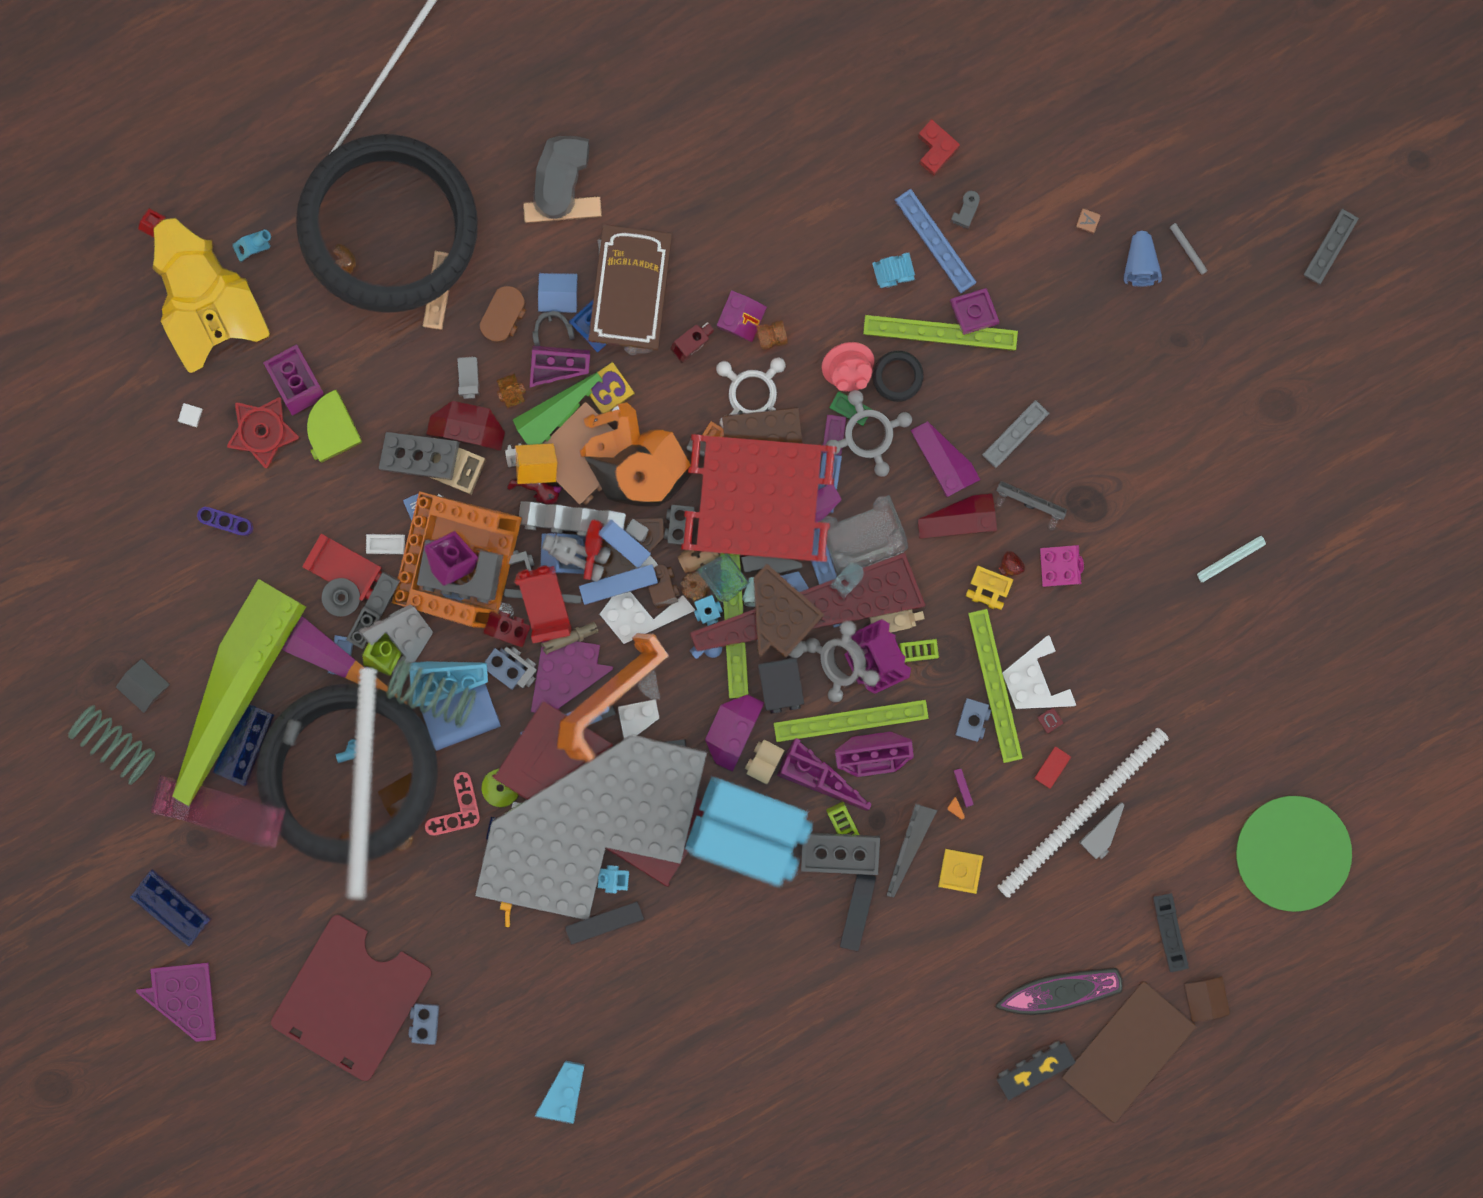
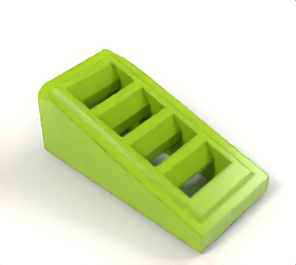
M937 639L898 644L904 656H906V647L907 658H905V662L939 658ZM927 644H930L931 655H928ZM919 645H922L923 656L920 654ZM912 646H914L915 657L912 654Z
M840 802L826 810L837 834H847L854 831L852 835H860L844 802ZM844 817H847L846 820H844V821H842V822H840V823L837 824L836 821H838V820H840V819H842V818H844ZM848 824L851 825L850 827H848V828H846V829H844V830H842V831L840 830V828H842V827H844V826H846V825H848Z

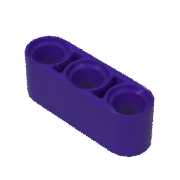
M202 507L197 513L198 520L201 523L241 536H248L253 531L251 521L210 507ZM205 511H210L212 514L209 521L203 520L202 515ZM228 516L230 523L228 526L223 527L221 519ZM242 522L248 524L246 532H240L239 525Z

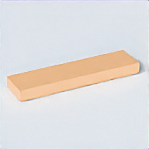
M600 197L575 199L572 211L564 217L557 219L543 217L536 211L533 202L524 203L525 223L602 217Z
M435 251L432 272L445 260L449 253ZM449 290L439 298L426 304L423 327L442 330Z

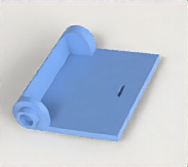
M486 684L469 690L470 692L475 689L476 697L467 720L460 728L456 727L455 718L449 723H445L443 718L444 712L439 717L434 718L432 707L426 713H422L436 751L501 727ZM463 691L452 697L447 719L456 710ZM472 696L470 697V699H469V701H468V703H467V705H466V707H465V710H464V712H463L461 721H462V719H463V717H464V715H465V713H466V711H467V709H468V706H469V704H470V701H471ZM447 698L438 701L435 714L441 710Z

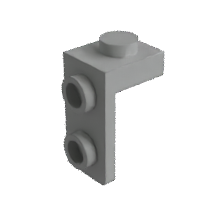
M458 358L459 395L463 396L464 399H474L475 395H479L477 358Z
M516 550L511 555L509 564L512 565L525 561L527 570L532 571L531 566H534L532 555H528L526 551L519 553Z
M513 646L510 649L505 647L504 650L528 668L517 684L522 688H525V686L530 687L536 679L533 677L537 672V669L534 668L536 664L529 658L526 660L522 659L519 656L521 652Z

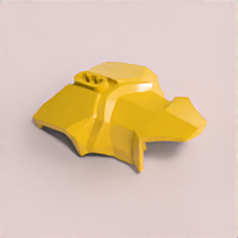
M176 218L161 221L154 228L155 254L153 270L161 275L167 291V297L162 307L163 316L161 323L187 371L192 373L202 368L212 347L229 338H241L257 342L268 337V327L251 293L247 279L241 278L237 273L224 269L212 251V240L198 237ZM211 313L213 315V319L208 320L206 318V315ZM216 330L221 331V337L215 336Z

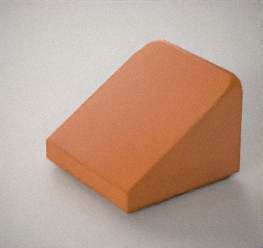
M954 797L947 810L958 818L964 819L965 816L956 797Z

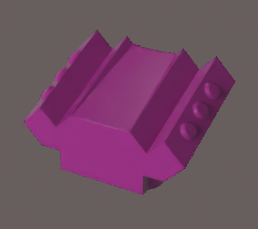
M883 619L856 631L850 636L864 653L865 671L873 670L879 676L878 683L873 686L867 685L862 677L857 679L858 684H864L866 689L874 694L909 678L911 668L904 664L906 656L902 654L895 639L896 635L889 632L890 623ZM847 651V653H845L844 655L853 672V658L851 654Z

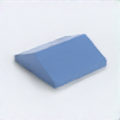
M539 273L538 312L577 313V274Z

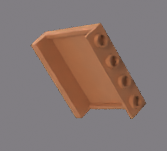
M586 402L544 443L554 444L557 459L556 481L580 506L583 503L587 505L594 498L592 494L596 490L599 492L602 490L585 457H581L580 450L592 437L613 431L607 423L592 428L586 427L584 418L591 414L598 415Z

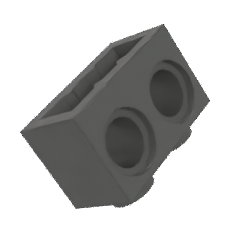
M671 505V509H667L666 520H670L669 528H665L664 539H668V544H684V536L681 540H675L673 532L679 529L685 534L686 517L683 521H678L675 519V513L679 510L694 512L695 507Z

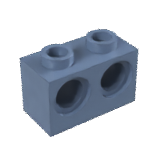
M495 648L484 662L487 663V671L513 690L526 672L524 670L525 665L517 659L512 661L508 658L510 654L504 649L500 648L498 650ZM496 656H500L503 660L500 667H495L492 663L493 658ZM510 668L518 670V676L514 679L508 676Z
M416 1003L415 1007H411L410 1019H414L413 1027L410 1026L409 1038H412V1043L436 1044L439 1005ZM421 1009L429 1011L430 1016L428 1019L420 1017L419 1012ZM420 1028H425L428 1031L427 1038H420L418 1036Z

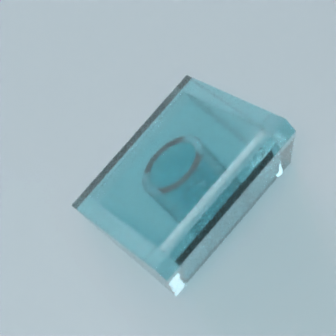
M728 554L720 556L697 570L719 601L731 600L750 583Z

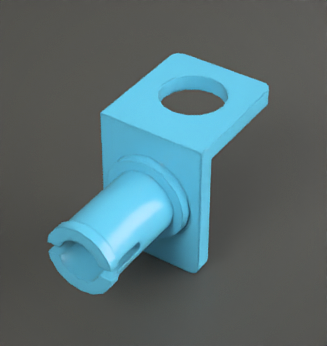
M263 230L244 236L235 242L233 248L239 261H244L252 254L269 249L268 241L271 239V234L269 231ZM240 245L244 248V255L239 250Z

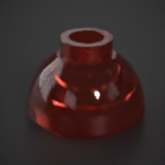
M1007 551L1002 557L999 570L1006 577L1008 575L1015 576L1022 574L1025 571V566L1017 554Z

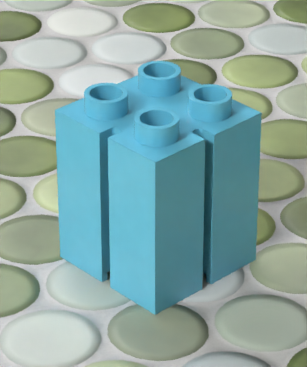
M711 776L699 808L704 811L703 817L696 816L685 849L694 855L778 886L781 885L783 878L791 881L798 865V859L791 856V850L796 842L806 843L812 827V822L805 820L807 812Z

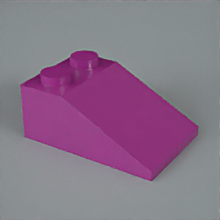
M297 344L263 362L292 416L315 404L324 396Z

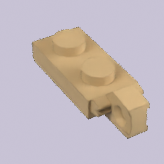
M912 610L872 617L870 621L872 624L883 619L890 623L889 632L892 633L916 626L915 621L925 618L923 611L913 613Z

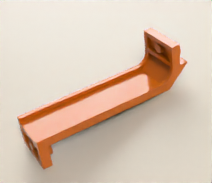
M637 633L632 637L635 642L634 645L641 654L561 721L557 749L565 750L571 759L591 761L595 757L583 739L582 734L585 726L668 657V654L654 634Z

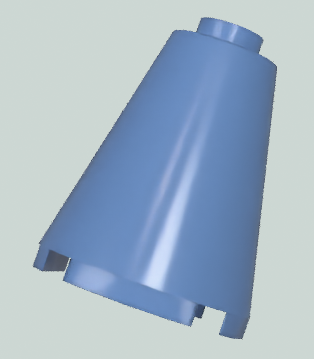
M1138 231L1132 236L1124 272V282L1128 284V281H1130L1133 286L1154 285L1156 280H1158V283L1162 281V274L1152 236L1146 231Z

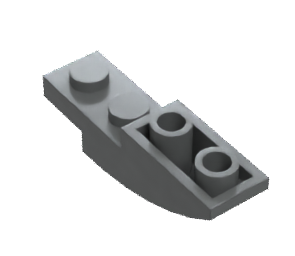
M382 572L366 605L361 610L346 639L347 641L364 649L367 641L360 633V630L365 627L369 628L374 625V622L381 620L400 580L386 572Z

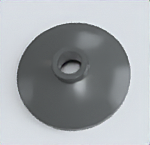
M334 579L323 589V606L332 615L340 617L350 615L357 609L360 603L359 589L348 579ZM340 594L345 595L344 601H339L338 596Z

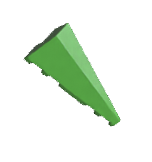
M596 372L514 418L513 422L517 431L527 445L542 444L544 440L548 441L551 438L550 434L558 426L561 427L580 406L579 402L585 395L589 396L592 393L590 389L597 382L603 381L602 377Z

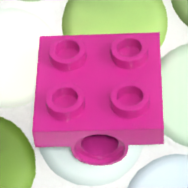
M1078 545L1040 548L1043 587L1081 584L1084 562L1082 557L1079 556Z

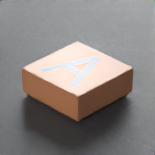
M1082 209L1076 227L1094 234L1101 215Z

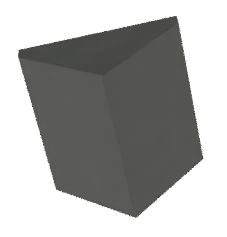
M141 659L124 674L116 688L145 713L170 684Z

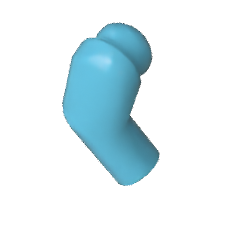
M351 739L345 752L336 754L338 763L355 758L357 753L355 751L357 747L355 743L357 740Z

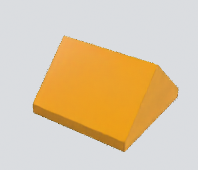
M554 444L515 446L517 484L556 482L557 459Z

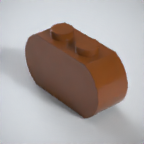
M510 286L497 289L480 322V330L489 341L502 343L507 341L510 336L513 337L518 328L516 323L518 319L522 320L526 313V309H524L525 300L519 290Z

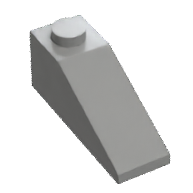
M1122 802L1079 841L1094 859L1098 857L1102 859L1109 852L1108 848L1111 845L1125 806Z

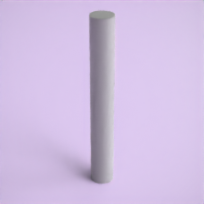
M1173 224L1170 229L1200 274H1204L1208 270L1177 224Z

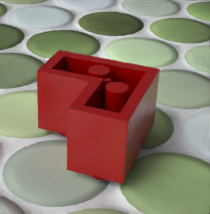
M932 119L918 134V137L931 148L920 160L919 164L934 176L960 147V144Z

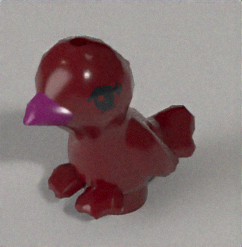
M517 478L511 479L507 486L509 491L516 486L536 491L537 494L533 497L536 498V501L546 505L555 504L562 489V486H552L547 483L517 484Z

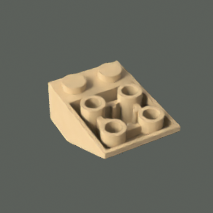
M458 448L453 479H432L472 495L486 459ZM440 454L434 455L433 463L440 461Z

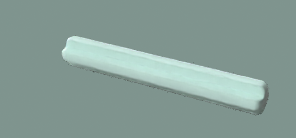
M1262 536L1257 537L1197 574L1201 582L1208 580L1266 544Z

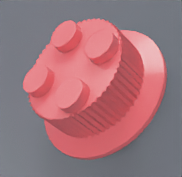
M848 342L840 344L831 349L824 357L822 373L825 379L835 385L840 391L851 392L864 389L872 376L874 367L873 353L867 346L861 343Z

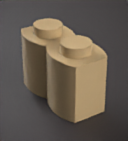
M763 740L762 743L758 742L754 750L757 753L754 760L750 759L745 767L748 770L747 775L768 784L785 750L766 740Z

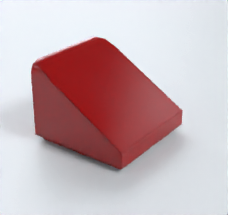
M148 209L140 220L138 229L155 238L154 228L161 221L165 220L166 217Z

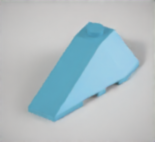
M415 662L411 663L409 670L412 685L420 667L423 668L415 687L413 704L423 692L430 673L434 672L435 674L427 691L424 706H428L431 703L443 677L446 678V682L438 697V701L448 697L451 687L455 682L458 685L453 696L464 691L466 687H469L470 690L488 682L487 663Z

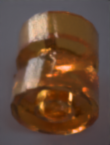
M782 320L772 322L771 326L767 324L756 326L762 350L772 348L773 344L777 346L788 344Z

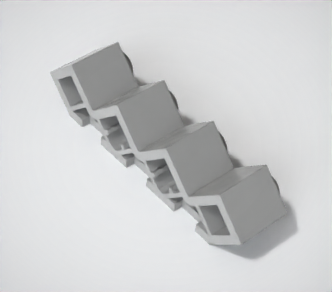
M535 502L520 503L519 517H522L520 525H525L524 529L536 530L537 527L551 529V532L562 534V531L577 532L578 536L586 537L592 520H599L603 523L602 526H605L611 519L624 529V513L572 508L561 505H546Z

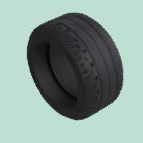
M900 350L891 351L883 355L876 363L873 371V382L878 393L887 400L894 402L906 401L915 396L920 390L924 378L923 368L919 360L914 355ZM902 360L913 368L915 378L908 390L893 392L884 385L882 371L891 361Z

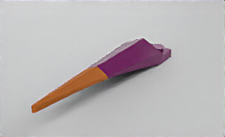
M302 616L282 648L287 653L357 684L361 681L359 679L361 675L359 670L365 667ZM378 678L374 680L376 682L375 688L388 691V686Z

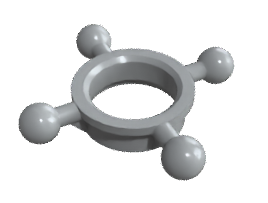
M853 390L848 395V401L855 406L857 413L847 423L845 439L840 441L829 440L826 446H836L837 453H839L841 448L849 446L854 453L861 457H874L876 463L874 471L878 476L884 477L889 473L890 468L886 462H883L881 454L889 448L892 442L893 428L910 426L912 417L909 413L902 412L898 415L897 419L889 421L885 415L876 410H864L862 405L863 394L858 390ZM875 417L884 426V439L874 449H861L853 441L852 429L861 418Z
M845 621L841 624L842 639L830 640L823 647L820 646V642L815 638H810L806 641L809 653L817 652L821 654L822 668L827 677L834 682L833 688L828 692V698L832 702L841 701L843 698L841 686L854 683L858 677H862L869 686H873L879 681L877 672L873 670L865 671L864 653L860 646L850 638L856 630L855 624L851 621ZM836 646L844 647L851 654L854 662V670L851 676L845 675L838 668L834 658Z

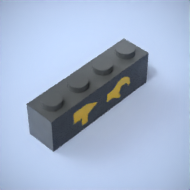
M1058 1040L1050 1044V1049L1043 1052L1040 1050L1032 1055L1033 1058L1029 1061L1021 1060L1015 1064L1016 1068L1011 1071L1005 1069L998 1074L999 1077L996 1079L1008 1100L1076 1063L1064 1041L1060 1043Z

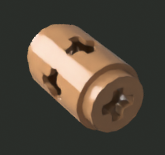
M685 550L677 557L684 572L692 573L717 561L720 554Z

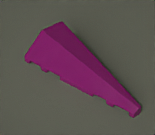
M794 739L782 760L777 776L863 810H870V802L862 798L857 790L852 789L839 774L817 758L814 752L807 749L799 739Z

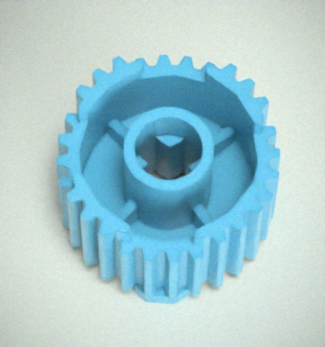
M909 253L902 254L899 257L884 258L880 262L872 263L880 288L897 285L896 281L898 283H905L915 280V272Z

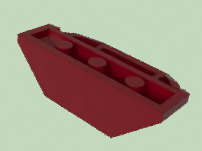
M451 401L430 416L426 435L501 451L505 431L489 408Z

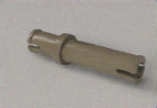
M591 622L580 628L575 627L571 631L570 636L543 642L541 645L545 647L543 649L544 653L547 655L576 641L581 642L584 638L595 633L597 634L598 629H595L597 625L595 622Z

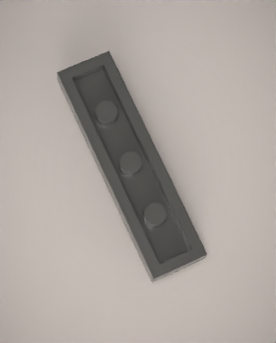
M1341 209L1303 276L1319 285L1321 284L1357 223L1358 217Z

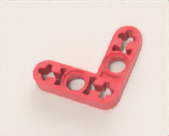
M460 772L454 777V785L461 812L429 819L425 824V830L428 834L439 835L473 827L479 823L480 813L472 779L468 773ZM460 775L468 778L465 786L466 788L470 786L471 791L459 793V789H463L462 784L457 782L460 779ZM464 794L472 796L471 804L465 805L462 803V796ZM470 812H472V815L477 816V819H474V823L465 821V826H461L462 822L459 814H463V818L468 817ZM450 817H455L458 820V825L455 828H451L447 824ZM444 818V826L447 830L443 831V827L437 828V832H434L432 829L429 830L432 821L435 824L442 823L440 819Z

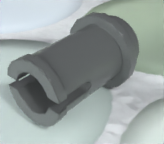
M290 720L286 724L288 727L282 742L295 745L298 731L302 727H300L301 723Z

